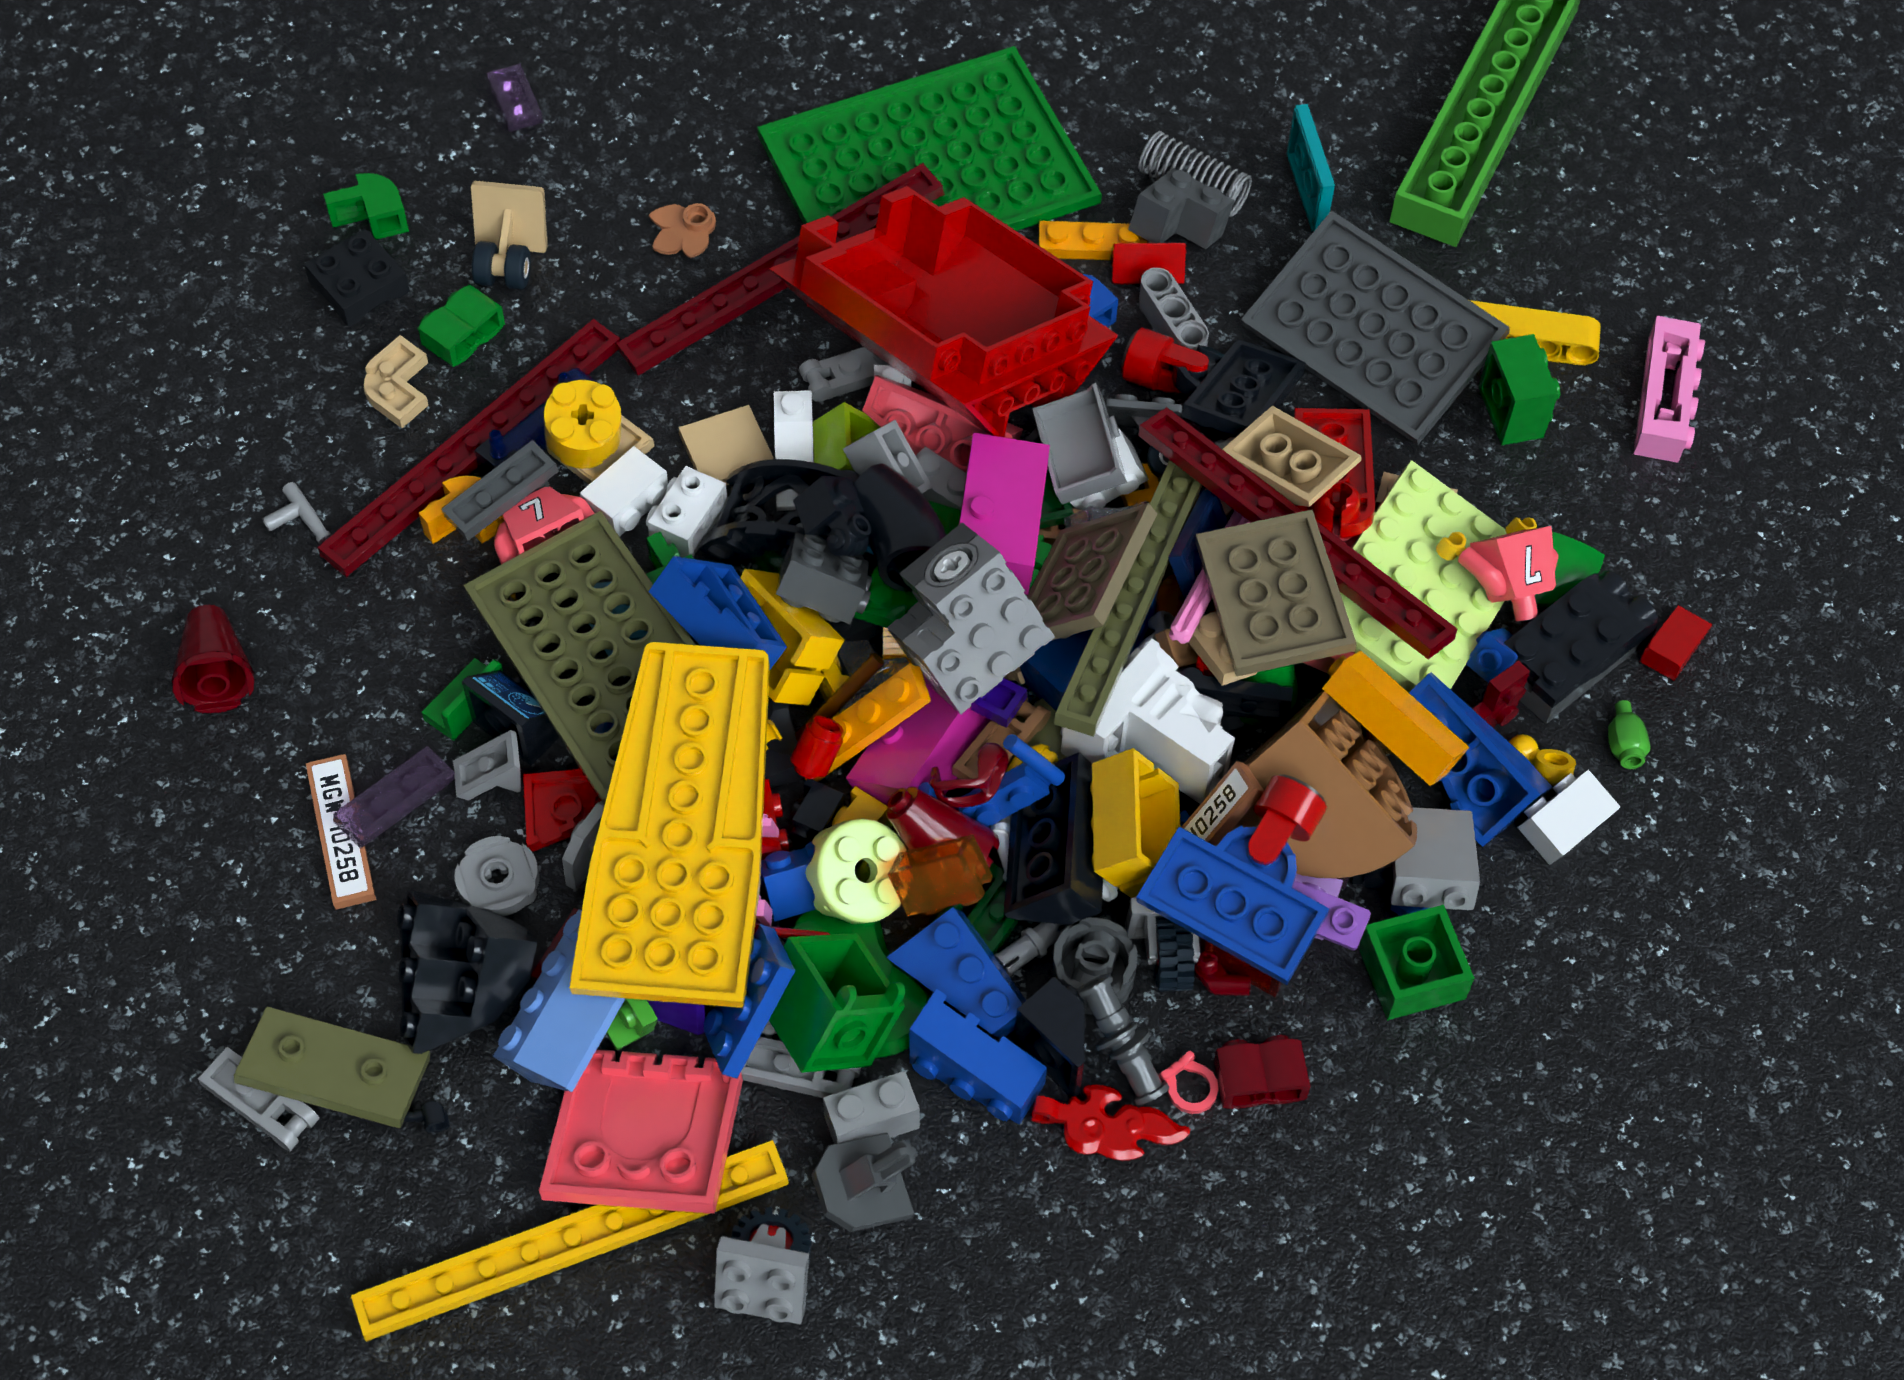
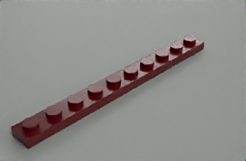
M921 163L831 216L839 222L836 243L876 228L882 195L908 186L932 202L944 195L943 185L924 163ZM800 235L617 342L619 352L639 376L786 289L785 282L769 268L796 258Z
M592 319L317 548L320 556L345 577L349 576L419 517V512L424 510L429 503L439 500L445 495L442 482L458 476H468L478 468L475 455L477 447L493 434L501 439L498 443V448L503 447L544 412L545 404L556 385L574 380H583L618 350L616 343L620 341V338L598 321Z
M1164 408L1140 424L1139 437L1249 522L1303 511L1169 408ZM1317 522L1339 591L1428 660L1455 640L1458 630L1455 626Z

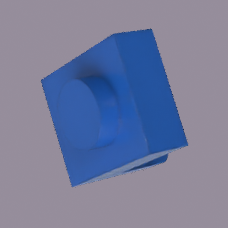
M1505 628L1483 632L1476 639L1478 644L1471 652L1470 659L1466 665L1489 683L1490 680L1512 666L1518 659V655L1504 644L1513 635Z

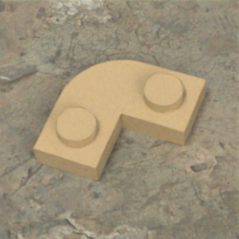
M399 335L373 357L365 367L367 374L364 379V391L367 400L376 410L401 428L406 426L428 406L427 396L407 382L428 364L427 354Z

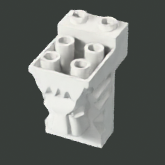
M1153 638L1142 650L1136 648L1127 659L1125 669L1119 677L1094 737L1064 727L1060 731L1062 735L1061 753L1066 757L1079 752L1091 763L1134 748L1154 764V769L1160 768L1178 782L1179 790L1199 804L1204 801L1228 772L1235 737L1224 731L1222 726H1220L1223 715L1222 702L1200 694L1187 677L1176 672L1179 666L1160 647L1159 642Z

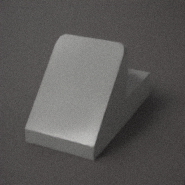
M510 730L453 760L456 797L469 801L496 786L517 793L521 792L520 760L517 733Z

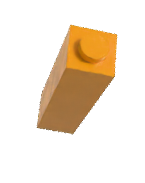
M1361 650L1348 658L1344 655L1340 656L1327 671L1331 677L1322 689L1429 786L1444 778L1469 749L1466 743Z

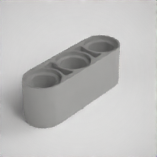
M1157 267L1146 270L1141 277L1138 304L1154 331L1173 337L1175 344L1197 351L1198 345L1207 347L1209 331L1172 274L1163 268Z

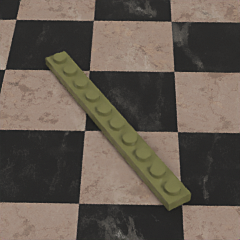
M1170 460L1150 502L1152 508L1157 512V516L1104 625L1094 628L1056 711L1055 725L1094 737L1168 567L1170 562L1168 557L1190 516L1203 486Z

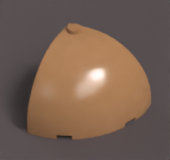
M1324 690L1275 732L1244 764L1248 765L1263 790L1273 776L1283 774L1303 781L1321 794L1327 805V810L1308 841H1298L1289 838L1287 842L1293 853L1296 854V874L1315 878L1335 879L1366 874L1397 860L1415 846L1417 824L1412 820H1408L1407 816L1413 812L1411 802L1399 776L1378 742L1366 740L1360 728L1362 724ZM1257 801L1232 830L1241 825L1243 828L1258 827L1261 819L1254 812V806Z

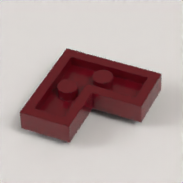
M1517 661L1489 681L1483 701L1472 709L1492 727L1498 723L1501 726L1508 724L1519 711L1517 705L1526 692L1524 687L1530 671L1520 661Z

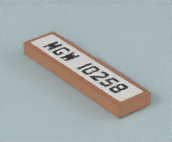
M346 754L306 763L335 910L376 900Z
M1236 761L1181 828L1217 846L1264 791L1248 765Z

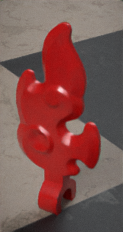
M1104 1085L1085 1086L1083 1092L1086 1094L1087 1099L1080 1101L1076 1096H1073L1068 1104L1059 1103L1050 1097L1036 1096L1031 1121L1041 1124H1064L1065 1141L1073 1151L1079 1154L1089 1155L1098 1153L1118 1161H1130L1142 1157L1144 1150L1136 1144L1140 1139L1161 1145H1172L1183 1141L1190 1134L1189 1127L1176 1124L1162 1111L1152 1107H1136L1128 1104L1122 1106L1113 1116L1106 1114L1105 1106L1110 1102L1120 1101L1122 1095L1116 1089Z

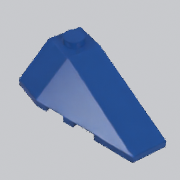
M1432 672L1409 692L1469 746V749L1451 771L1439 781L1442 782L1451 801L1449 804L1451 810L1472 811L1475 840L1482 847L1523 815L1526 809L1552 788V785L1522 753Z

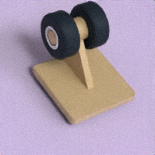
M473 181L471 197L476 244L472 257L473 281L476 285L492 286L497 276H503L508 288L524 289L528 284L530 276V252L545 253L548 247L544 189L535 186Z

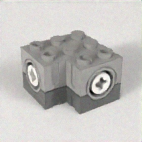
M964 523L958 525L899 573L904 582L912 588V593L918 602L908 610L907 614L895 620L887 627L911 663L921 668L925 683L960 714L972 706L971 704L979 697L982 698L1003 681V678L1008 673L1015 671L1035 654L1034 652L1042 645L1045 646L1055 638L1050 628L1043 623V618L1031 599L1024 594L1025 590L1013 571L1006 566V561L1002 554Z

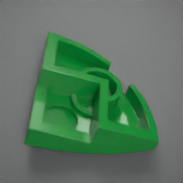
M1552 531L1553 548L1558 553L1555 570L1556 586L1554 590L1535 595L1537 608L1551 606L1582 580L1595 573L1599 574L1605 555L1583 542Z

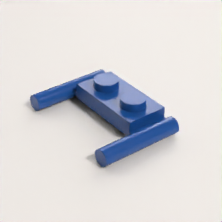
M1015 734L1008 735L1004 739L1003 746L1024 763L1005 772L996 794L988 802L973 807L954 808L987 827L1050 794L1049 785L1058 786L1065 779L1063 771ZM923 782L919 785L918 789L937 799L934 788L928 782ZM976 788L963 796L977 794L981 789Z

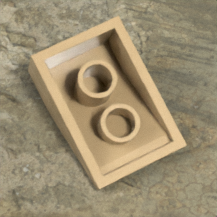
M1271 406L1223 448L1226 453L1293 504L1310 507L1361 461L1360 454L1274 406Z

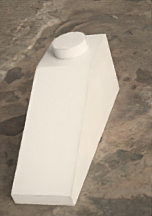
M812 390L774 391L775 459L801 460L814 463ZM792 489L777 494V511L796 510L793 500L798 494Z

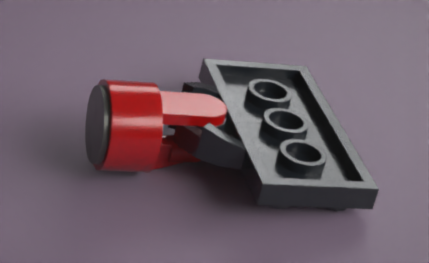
M1142 327L1133 333L1127 344L1121 363V374L1124 380L1151 390L1179 392L1188 396L1189 398L1183 405L1181 417L1194 421L1199 426L1211 427L1236 438L1271 406L1279 407L1303 376L1306 362L1237 339L1225 354L1202 345H1198L1197 351L1175 344L1173 337ZM1170 364L1174 365L1173 371L1168 370Z

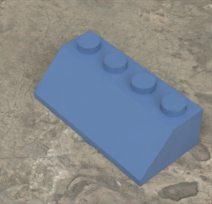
M580 909L566 922L563 929L564 935L555 950L545 958L539 978L533 988L529 989L523 996L520 1003L521 1009L512 1024L502 1032L498 1041L499 1046L493 1055L494 1058L530 1082L573 1092L626 999L571 994L569 986L582 912Z

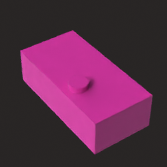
M973 432L959 525L964 523L1002 554L1006 561V566L1017 577L1025 590L1024 594L1028 595L1035 566L1050 445Z
M926 683L931 702L870 744L846 779L852 788L858 787L887 805L889 798L898 789L918 788L923 782L929 783L932 767H938L941 781L955 780L957 777L952 775L953 765L990 722V719L972 711L971 707L962 714L958 713Z

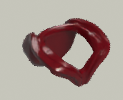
M986 743L978 753L977 778L941 781L938 767H932L929 781L930 786L934 788L937 799L951 807L964 808L984 804L993 798L1001 784L1009 761L1008 753L997 743ZM955 788L981 789L979 793L970 796L945 798L944 791Z

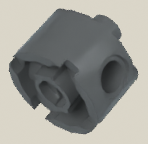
M1089 917L1080 920L1079 924L1071 928L1069 925L1065 928L1054 944L1051 978L1055 977L1063 985L1069 984L1077 990L1090 980L1110 973L1113 977V982L1110 984L1122 1005L1127 1000L1134 985L1137 967L1136 946L1132 944V941L1128 938V932L1121 925L1104 918ZM1083 997L1084 1014L1093 1015L1085 997Z

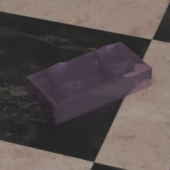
M521 64L487 73L489 85L509 132L543 123L541 110Z

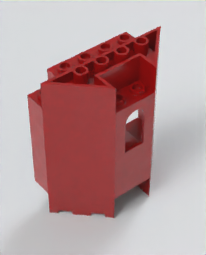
M906 186L881 196L876 228L836 243L839 222L829 215L801 225L796 258L769 268L812 311L992 436H1005L1010 412L1029 404L1038 407L1073 395L1119 336L1089 316L1091 308L1089 306L1090 294L1093 285L1091 279L965 197L938 207Z

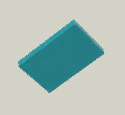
M1308 104L1295 105L1286 154L1311 230L1314 232L1330 213L1335 183Z

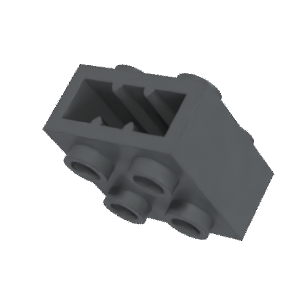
M795 532L781 564L776 595L781 596L785 603L793 607L802 608L805 606L818 611L821 617L830 622L839 623L842 621L851 624L856 612L863 614L871 592L868 591L872 582V577L868 576L869 561L864 560L862 555L835 556L830 552L826 540L822 537Z

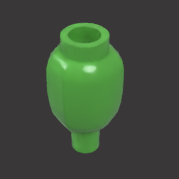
M1622 700L1615 704L1616 716L1608 726L1609 744L1613 756L1620 761L1622 767L1635 769L1645 763V757L1650 752V741L1644 722L1638 715L1632 713L1631 703Z

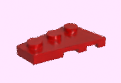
M581 769L523 774L527 847L534 852L571 837L575 826L585 819L595 805L601 801Z

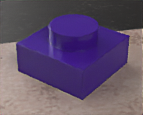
M1003 678V681L986 695L971 704V710L1007 728L1027 699V689Z

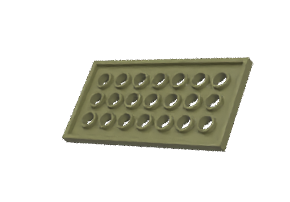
M599 511L463 586L474 606L605 805L616 762L612 759L619 750L645 646L651 642L695 645L686 630L648 592L653 585L604 514ZM583 555H594L593 559L586 563L577 562ZM548 574H560L554 581H542ZM600 580H612L604 588H594L595 584ZM516 592L525 593L519 600L508 601V598ZM568 598L577 599L576 603L570 607H559ZM625 604L630 606L628 610L621 614L611 613L619 605ZM531 618H543L541 622L535 626H524L525 623ZM591 623L595 625L587 633H577L579 627L584 624ZM638 630L648 631L646 636L639 640L629 639ZM550 643L560 644L553 652H541ZM608 649L613 651L605 659H594L595 655L602 650ZM565 670H578L577 673L569 679L559 678L561 673ZM620 676L631 677L625 685H612L613 681ZM591 695L595 697L594 701L589 705H576L584 696ZM609 722L614 724L605 733L599 734L594 732L597 726L602 723Z

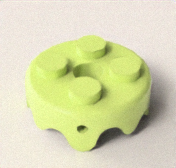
M870 819L847 820L822 830L812 840V844L815 845V852L805 873L815 895L813 904L820 913L844 920L850 924L876 922L888 917L901 905L911 883V863L905 844L888 826ZM860 859L866 861L870 867V877L865 883L859 881L855 875V866Z

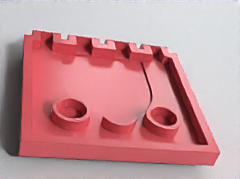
M596 1050L573 1092H564L539 1188L541 1199L546 1201L715 1214L743 1082L742 1074L740 1073L737 1079L723 1075L716 1059L709 1057L705 1058L703 1068H699V1057L664 1054L661 1065H657V1054L622 1051L619 1062H615V1051Z

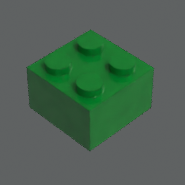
M1534 334L1492 341L1478 388L1501 446L1544 438L1548 424L1553 418L1556 400L1560 398V386L1558 380L1555 377L1552 378L1550 374L1546 351L1544 348L1539 347Z
M1444 904L1368 924L1358 945L1387 1020L1465 1000L1474 981L1473 973Z

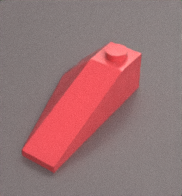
M879 375L874 377L862 410L880 427L896 420L915 455L926 446L965 473H967L973 432L989 435L932 394ZM1007 423L1004 437L1019 440L1023 429Z

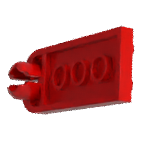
M1295 408L1294 418L1361 455V461L1310 507L1296 506L1303 511L1313 509L1316 521L1331 533L1333 517H1339L1340 538L1354 537L1362 534L1371 526L1375 516L1370 409Z

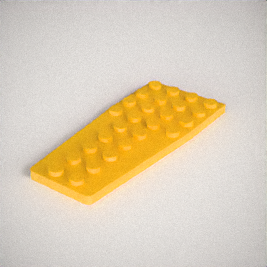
M651 642L645 646L588 869L569 986L571 994L736 1008L744 1006L761 879L770 670L769 657L765 651Z

